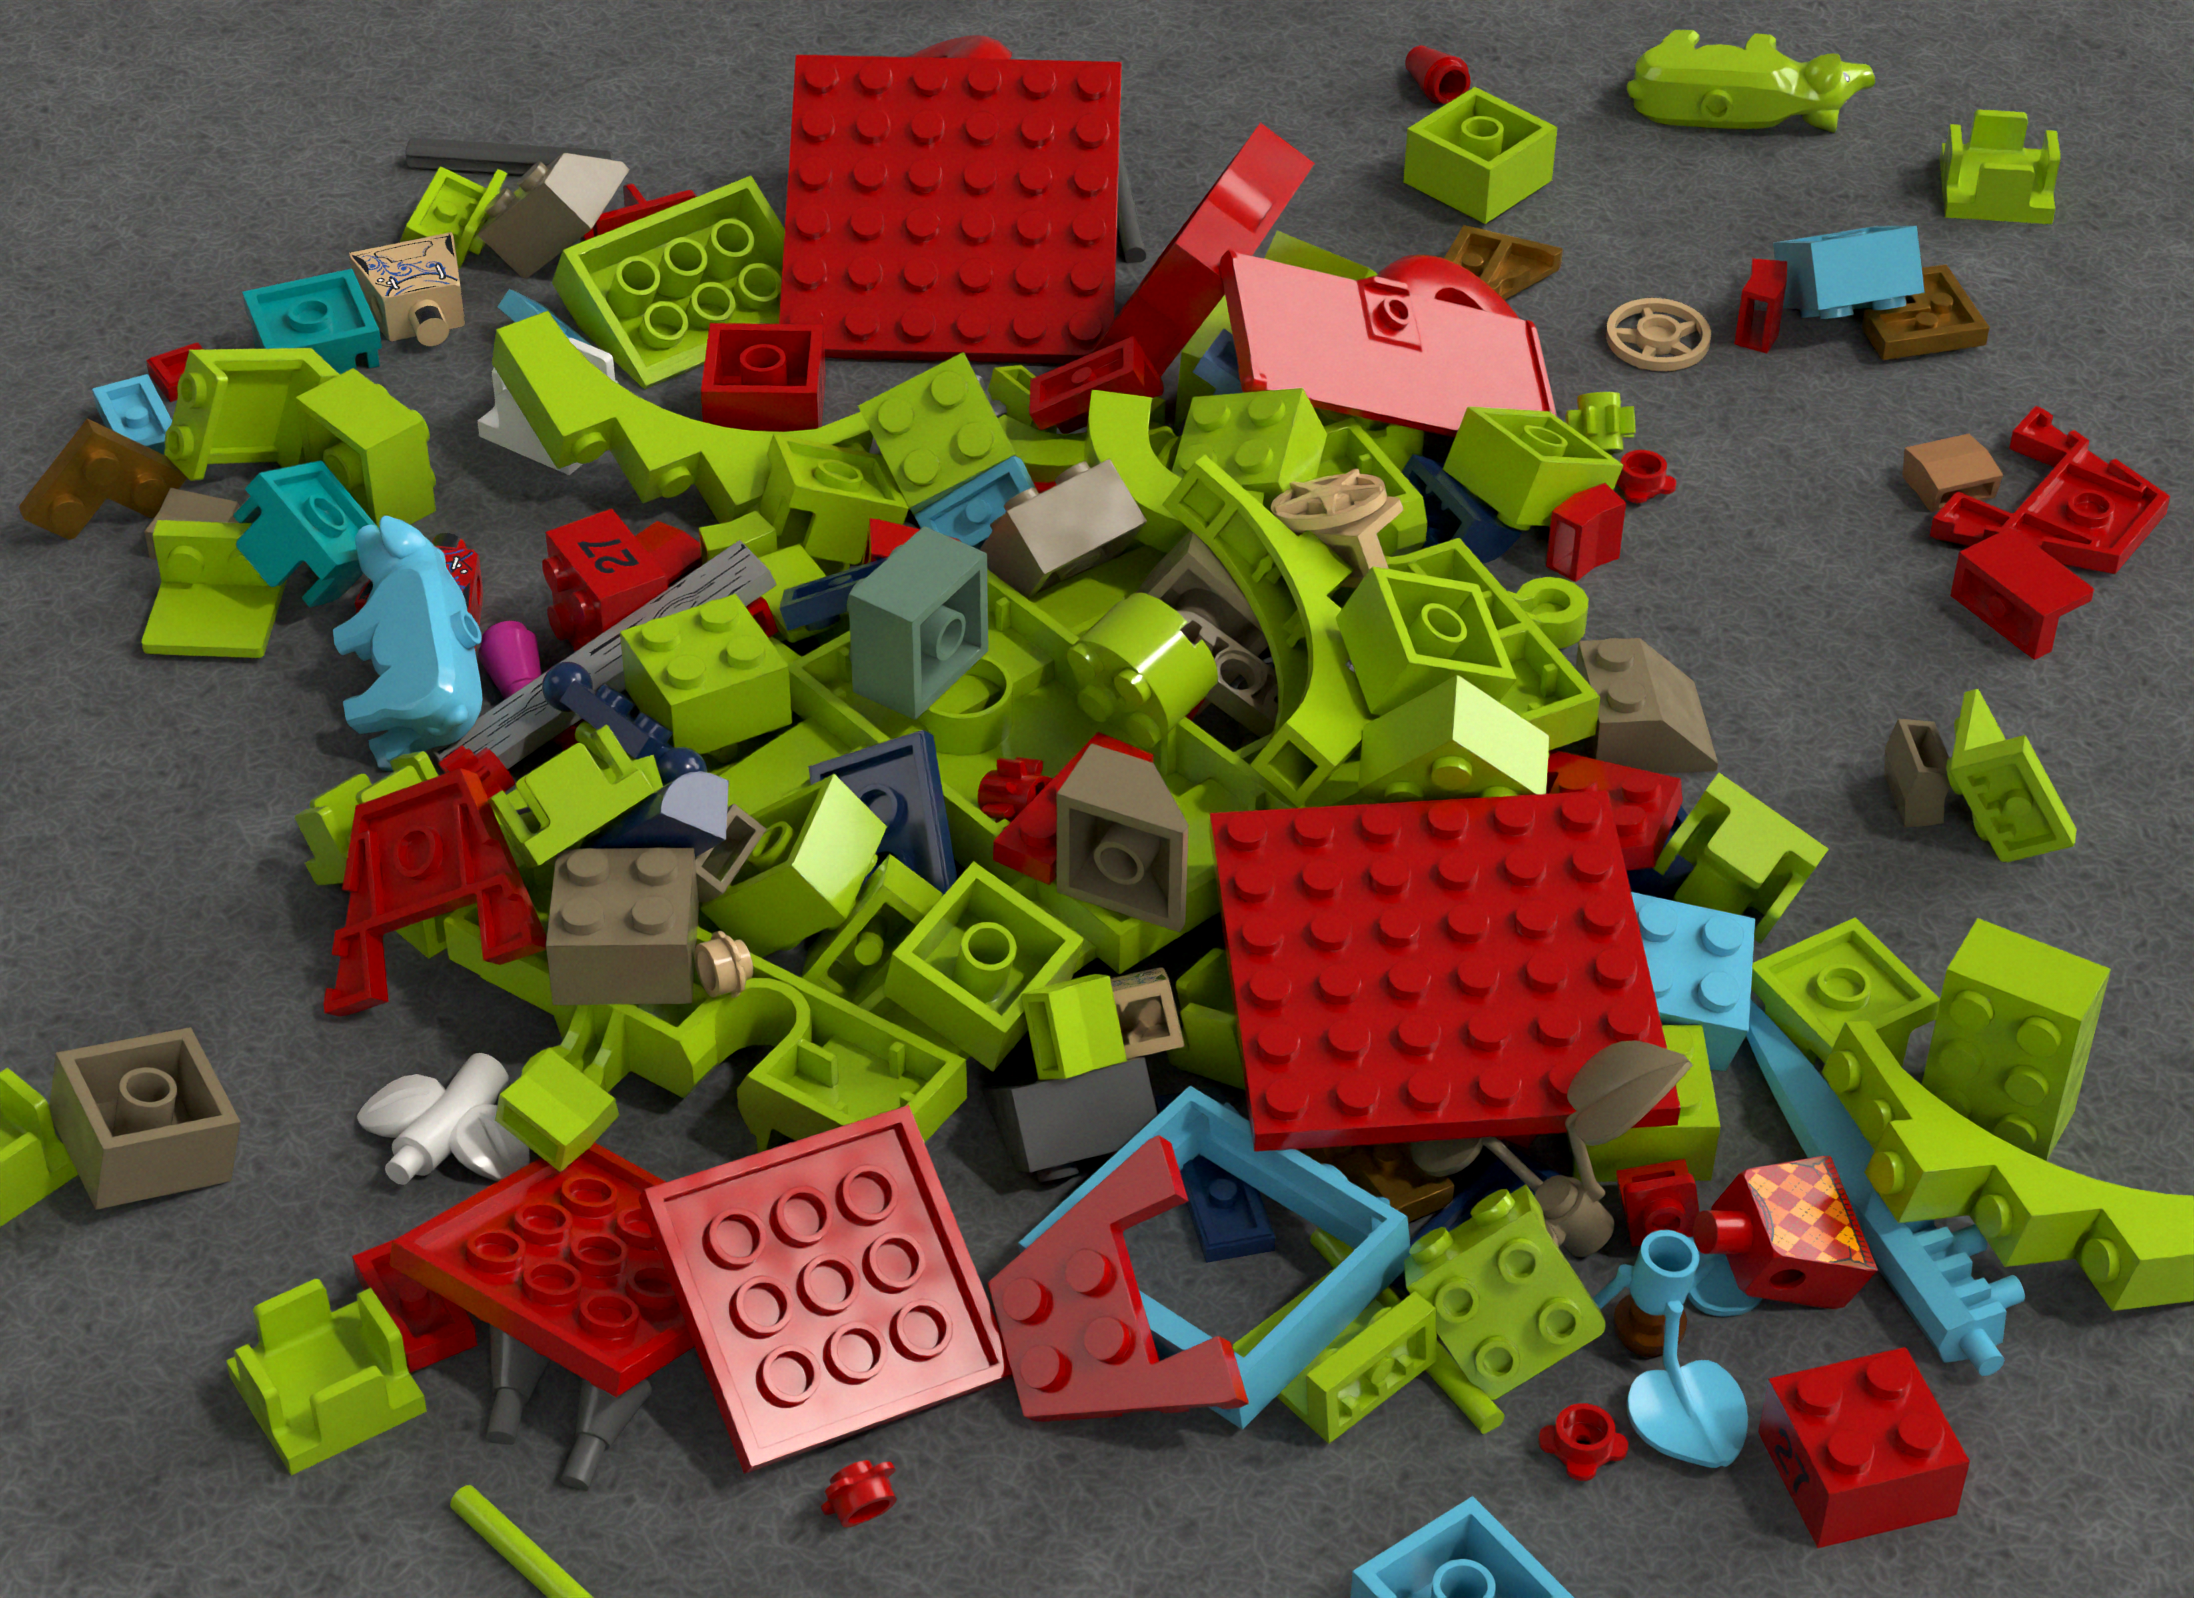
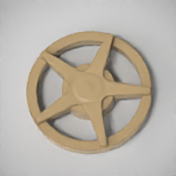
M1644 298L1627 302L1613 311L1607 322L1606 340L1615 355L1623 361L1638 367V369L1675 371L1697 364L1704 358L1710 346L1711 329L1706 319L1690 306L1669 299ZM1653 312H1663L1672 314L1686 320L1687 322L1679 323L1677 320L1670 316L1662 314H1653ZM1641 313L1642 318L1638 321L1637 329L1616 328L1625 318ZM1698 331L1701 342L1695 349L1691 350L1680 342V338ZM1623 342L1636 343L1643 350L1642 354L1627 347ZM1669 353L1676 355L1674 357H1654L1655 355Z
M1353 469L1346 474L1322 477L1304 483L1291 482L1290 489L1281 493L1273 500L1271 512L1290 530L1326 529L1348 524L1372 514L1384 505L1387 500V494L1383 480L1373 475L1360 474L1359 469ZM1361 500H1363L1362 502H1360V503H1358V504H1356V505L1354 504V501H1361ZM1306 512V515H1295L1298 513Z

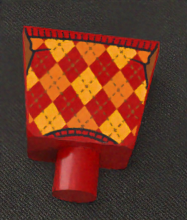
M1819 1156L1746 1169L1736 1176L1712 1205L1711 1210L1701 1211L1694 1221L1693 1238L1697 1249L1703 1254H1726L1738 1288L1747 1296L1838 1309L1845 1307L1878 1271L1831 1156Z

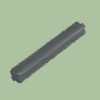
M411 138L406 146L407 166L411 169L438 170L441 166L454 172L495 174L497 169L508 173L507 175L523 176L539 161L547 166L562 153L614 160L613 153L609 150L429 138Z

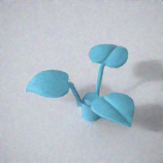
M1658 1230L1650 1233L1643 1240L1635 1265H1620L1616 1277L1593 1297V1300L1599 1309H1602L1622 1289L1627 1287L1636 1305L1642 1311L1651 1315H1664L1666 1318L1663 1347V1364L1666 1371L1650 1370L1640 1374L1632 1383L1627 1397V1414L1636 1433L1645 1443L1670 1457L1710 1468L1726 1467L1738 1457L1746 1439L1748 1414L1744 1395L1731 1374L1715 1362L1698 1360L1680 1368L1677 1359L1679 1321L1684 1309L1683 1303L1686 1296L1700 1311L1722 1317L1747 1313L1759 1305L1763 1298L1747 1296L1738 1288L1726 1254H1703L1697 1249L1693 1237H1686L1672 1230Z

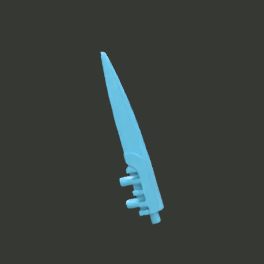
M1750 999L1749 1031L1746 1037L1764 1077L1807 1157L1831 1156L1877 1269L1944 1363L1969 1359L1981 1376H1988L1997 1372L2005 1361L1996 1345L2003 1342L2007 1312L2005 1308L2025 1300V1293L2021 1282L2015 1275H2010L1988 1284L1985 1278L1973 1279L1971 1276L1973 1262L1969 1256L1987 1250V1241L1975 1224L1951 1233L1947 1226L1937 1229L1934 1225L1935 1219L1898 1223L1864 1173L1874 1153V1149L1863 1136L1861 1130L1826 1080L1783 1031Z

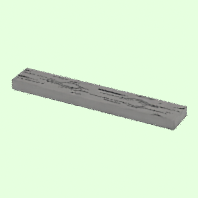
M739 540L561 662H574L584 667L592 678L593 691L597 692L604 683L620 693L625 689L620 631L733 594H737L746 607L777 584L770 570ZM545 672L479 717L468 733L457 742L445 746H437L432 751L440 762L461 745L465 749L470 748L474 755L488 747L508 770L582 718L575 712L558 711L547 703L542 692L543 678L547 673Z

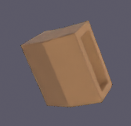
M1970 434L1905 447L1902 477L1917 492L1930 512L1939 511L1957 491L1980 501L1996 497L2003 474L1988 450Z

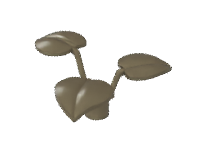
M1621 1041L1600 1050L1582 1066L1572 1080L1567 1093L1568 1101L1576 1112L1571 1114L1565 1122L1582 1182L1576 1178H1567L1563 1175L1553 1176L1544 1182L1541 1181L1496 1137L1411 1142L1410 1155L1414 1163L1423 1172L1430 1176L1443 1177L1463 1170L1477 1157L1483 1145L1486 1146L1535 1192L1534 1197L1542 1207L1546 1230L1556 1245L1560 1246L1562 1244L1573 1256H1588L1601 1249L1610 1239L1614 1229V1219L1598 1201L1605 1195V1190L1595 1180L1585 1144L1590 1146L1605 1144L1624 1134L1641 1120L1693 1065L1687 1057L1678 1052L1641 1041Z

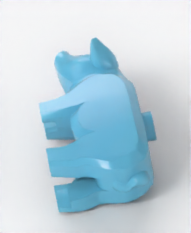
M383 516L379 521V530L375 525L363 526L355 536V545L361 571L373 582V589L363 608L351 619L333 629L334 644L341 655L355 651L363 661L371 659L375 671L380 675L366 692L345 699L343 706L347 723L359 734L388 730L387 733L368 741L378 767L384 771H392L390 761L398 756L421 751L425 752L433 747L457 742L474 726L480 715L483 699L474 646L481 643L482 636L477 622L467 611L465 598L460 587L446 567L444 553L435 547L415 527L403 520Z

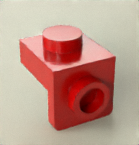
M1685 1159L1616 1170L1619 1196L1632 1247L1642 1245L1646 1236L1658 1230H1672L1686 1237H1693L1694 1221L1700 1212L1693 1175L1688 1172Z

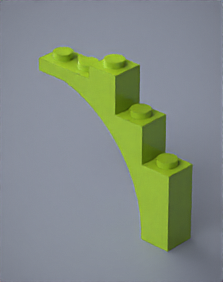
M549 311L496 329L492 365L556 468L561 469L577 462L580 464L590 463L598 459L605 451L610 450L642 503L661 496L665 498L675 497L686 491L692 484H695L720 524L733 521L755 510L760 514V503L771 472V463L767 452L773 433L870 452L873 435L861 412L813 430L771 432L721 427L665 410L636 396L611 380L589 362L569 341Z
M1204 454L1191 466L1162 505L1209 546L1241 589L1259 621L1275 665L1278 684V713L1274 730L1267 745L1250 765L1293 804L1300 808L1362 744L1363 726L1382 716L1370 713L1357 675L1348 668L1352 662L1335 618L1341 611V608L1330 599L1354 569L1310 530H1305L1301 535L1297 536Z
M1869 1020L1848 1021L1844 1023L1821 1073L1857 1124L1863 1136L1874 1149V1153L1864 1173L1898 1223L1970 1216L2004 1267L2075 1259L2112 1311L2194 1301V1196L2164 1194L2128 1188L2076 1173L2029 1154L1971 1122L1924 1088L1900 1066Z

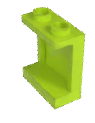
M312 348L189 350L184 373L178 382V399L172 423L165 434L164 455L190 481L203 480L207 464L277 462L282 468L306 464L295 397L340 374Z

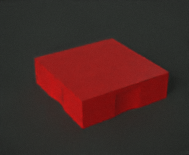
M1260 122L1155 261L1091 353L1134 336L1161 377L1225 295L1220 271L1221 256L1227 250L1252 256L1315 163Z

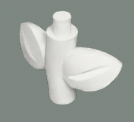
M484 1053L471 1055L446 1090L435 1078L419 1074L403 1076L390 1082L374 1094L357 1115L360 1125L366 1131L383 1137L396 1138L392 1143L394 1156L386 1164L385 1171L391 1180L401 1185L407 1184L415 1174L421 1176L430 1174L451 1153L468 1169L497 1182L530 1164L529 1147L495 1121L497 1105H494V1103L499 1098V1094L508 1087L509 1077L499 1061Z

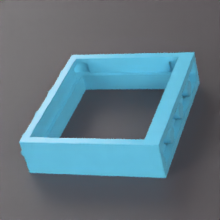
M1189 1086L1018 1244L1020 1253H1022L1145 1142L1160 1135L1171 1142L1179 1170L1183 1168L1186 1162L1190 1159L1193 1160L1200 1154L1355 1249L1244 1358L1234 1352L1249 1404L1234 1409H1221L1217 1406L1209 1408L1243 1430L1405 1270L1404 1259L1411 1256L1409 1253L1408 1217L1391 1207L1389 1199L1374 1197L1348 1181L1345 1175L1336 1167L1326 1163L1321 1165L1296 1149L1254 1152L1250 1121L1240 1116L1237 1110L1226 1102L1222 1105ZM1139 1290L1159 1361L1212 1339L1211 1336Z

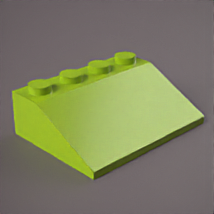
M748 176L563 249L552 284L578 327L599 348L611 354L613 361L642 388L648 389L704 365L710 323L779 324L785 228L753 177Z

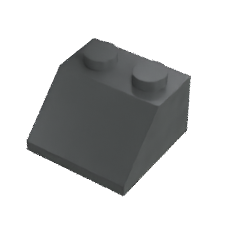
M1130 1058L1126 1062L1095 1069L1067 1079H1038L1037 1075L982 1089L986 1103L1015 1170L1023 1172L1036 1171L1038 1182L1055 1180L1079 1173L1078 1160L1102 1155L1105 1164L1157 1116L1145 1058Z

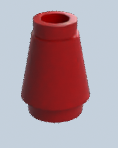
M1424 45L1414 47L1407 54L1405 59L1406 69L1431 102L1435 104L1440 102L1448 104L1469 90L1471 78L1468 67L1461 58L1428 48Z

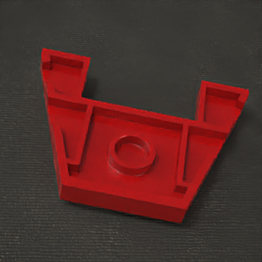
M2035 406L2013 430L2009 449L2055 468L2014 513H2009L1957 491L1933 517L1930 536L1939 540L1972 546L2003 530L2013 528L2061 564L2116 574L2165 517L2171 496L2116 458L2111 460L2109 464L2088 450L2090 440L2075 430L2068 432L2067 436L2051 425L2053 420L2051 413Z
M1549 750L1546 794L1608 790L1626 871L1655 867L1683 802L1681 778Z
M459 768L356 805L342 890L349 891L351 894L346 925L344 928L335 930L331 955L339 956L340 961L335 989L326 988L323 1003L325 1014L338 1017L348 1016L389 1002L383 947L384 934L477 903L483 961L502 965L546 950V933L494 811L487 801L488 797L477 773Z
M1160 1135L1145 1142L988 1282L1024 1417L1035 1422L1122 1417V1413L1144 1411L1178 1413L1189 1412V1408L1214 1406L1221 1409H1234L1249 1404L1232 1344L1220 1336H1216L1159 1361L1123 1231L1189 1201L1172 1144Z

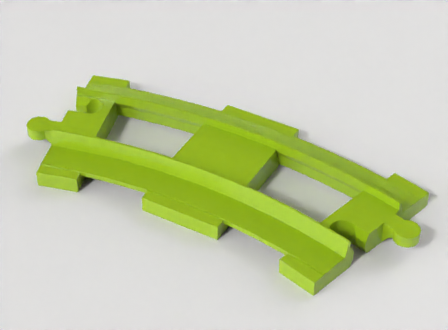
M1353 417L1323 426L1327 437L1316 479L1346 474L1353 469H1359L1360 474L1373 475L1383 480L1387 497L1400 498L1404 510L1376 534L1388 568L1479 584L1517 679L1499 703L1549 735L1548 751L1596 735L1600 696L1558 650L1574 645L1585 634L1589 599L1584 590L1575 583L1562 578L1543 577L1523 584L1517 594L1507 591L1460 538L1420 550L1426 541L1427 518L1423 496ZM1148 545L1132 550L1035 594V596L1029 599L987 569L988 652L916 720L853 692L852 663L849 659L851 646L850 631L788 664L791 709L801 716L804 721L764 745L719 776L729 780L728 807L736 804L748 815H751L810 786L808 766L920 730L927 731L934 736L954 860L966 869L974 861L1083 937L1085 940L1074 973L1098 957L1118 974H1121L1220 912L1209 834L1210 813L1298 808L1250 765L1267 745L1272 733L1232 752L1187 717H1184L1153 748L1147 749L1135 742L1129 733L1122 730L1109 719L1103 723L1095 721L1080 706L1077 695L1083 689L1067 661L1066 652L1115 604L1124 597L1126 600L1133 593H1136L1152 569L1167 554ZM1339 587L1330 599L1342 609L1356 588ZM1097 732L1153 754L1155 767L1189 825L1186 920L1182 930L1177 932L1057 893V878L1049 886L993 861V841L1010 822L1003 819L996 823V819L989 818L980 810L978 805V788L986 773L991 770H997V759L1015 760L1017 757L1042 760L1043 769L1041 775L1053 779ZM1362 744L1300 808L1354 805L1360 796L1370 798L1358 790ZM518 854L514 857V861L547 936L556 856L537 867L528 869ZM699 902L696 946L710 941L714 932L722 931L700 910L703 902ZM477 903L459 908L443 920L449 959L479 974L486 981L554 1015L563 1041L561 1045L551 1047V1049L607 1093L632 1071L685 1099L713 1070L738 1049L752 1045L775 1046L737 1088L738 1109L750 1133L757 1138L758 1153L775 1148L786 1136L796 1141L907 1105L910 1106L925 1143L967 1099L966 1059L970 1055L883 994L885 983L857 1006L750 953L753 963V976L751 979L746 980L744 991L740 992V995L735 998L731 997V993L716 997L708 995L699 980L695 966L692 1004L553 1005L546 950L502 965L483 961ZM547 1049L540 1051L528 1060L522 1069V1075L529 1070Z

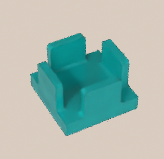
M353 269L242 292L245 311L252 327L255 349L312 348L339 374L352 368L357 370L355 357L359 353L363 354L369 369L380 366L378 349H382L380 330Z
M322 460L261 472L247 485L245 490L250 497L234 513L233 517L238 523L253 524L237 540L236 546L270 587L282 585L305 561L319 577L316 583L302 596L303 601L311 608L338 599L361 577L363 572L359 564L355 536L363 526L375 525L377 527V525Z

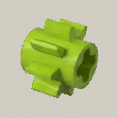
M1595 392L1577 396L1578 410H1567L1565 414L1566 424L1609 455L1623 452V438H1633L1634 434H1636L1634 406L1621 407L1620 393Z

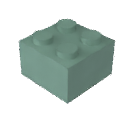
M923 526L906 543L897 546L891 552L888 559L867 578L859 580L854 585L847 600L851 639L849 659L852 663L854 693L916 720L988 652L987 553Z

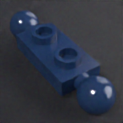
M561 662L551 667L545 674L542 682V692L545 700L551 707L561 712H575L597 730L607 724L622 748L635 759L654 755L663 786L690 772L707 773L706 763L700 754L690 748H674L667 743L673 734L671 730L643 712H640L636 719L629 713L635 705L631 700L604 683L597 692L593 691L592 678L581 665L574 662Z

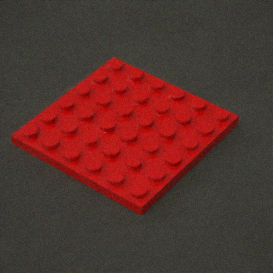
M796 54L779 324H823L825 358L947 361L964 352L968 361L1070 363L1089 355L1114 321L1122 62Z
M1608 790L1210 813L1209 834L1254 1152L1567 1132L1565 1126L1566 1119L1576 1112L1567 1098L1569 1086L1582 1066L1592 1056L1607 1046L1621 1041H1641L1667 1049ZM1676 1085L1631 1128L1678 1125L1681 1106Z

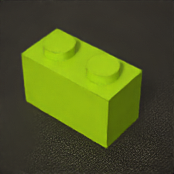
M889 854L859 889L855 898L856 903L847 919L835 930L830 931L826 928L810 946L801 978L858 1006L885 983L892 953L941 899L943 893Z

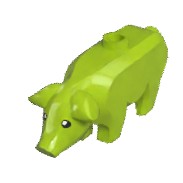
M1674 30L1659 45L1646 51L1637 59L1634 79L1627 83V92L1631 98H1634V108L1651 121L1661 124L1705 128L1760 129L1776 126L1791 116L1802 115L1803 121L1807 124L1835 133L1840 108L1856 92L1872 88L1875 84V76L1869 65L1841 61L1839 54H1825L1808 62H1797L1776 50V38L1769 34H1753L1743 49L1722 44L1705 45L1696 49L1695 45L1698 43L1700 36L1694 30Z

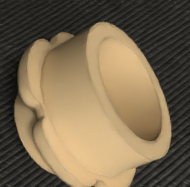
M717 931L712 934L710 941L696 946L694 952L695 966L699 980L707 994L711 997L731 993L732 998L738 997L740 992L745 989L746 980L751 979L753 976V963L745 943L740 939L733 940L730 936H726L723 931Z

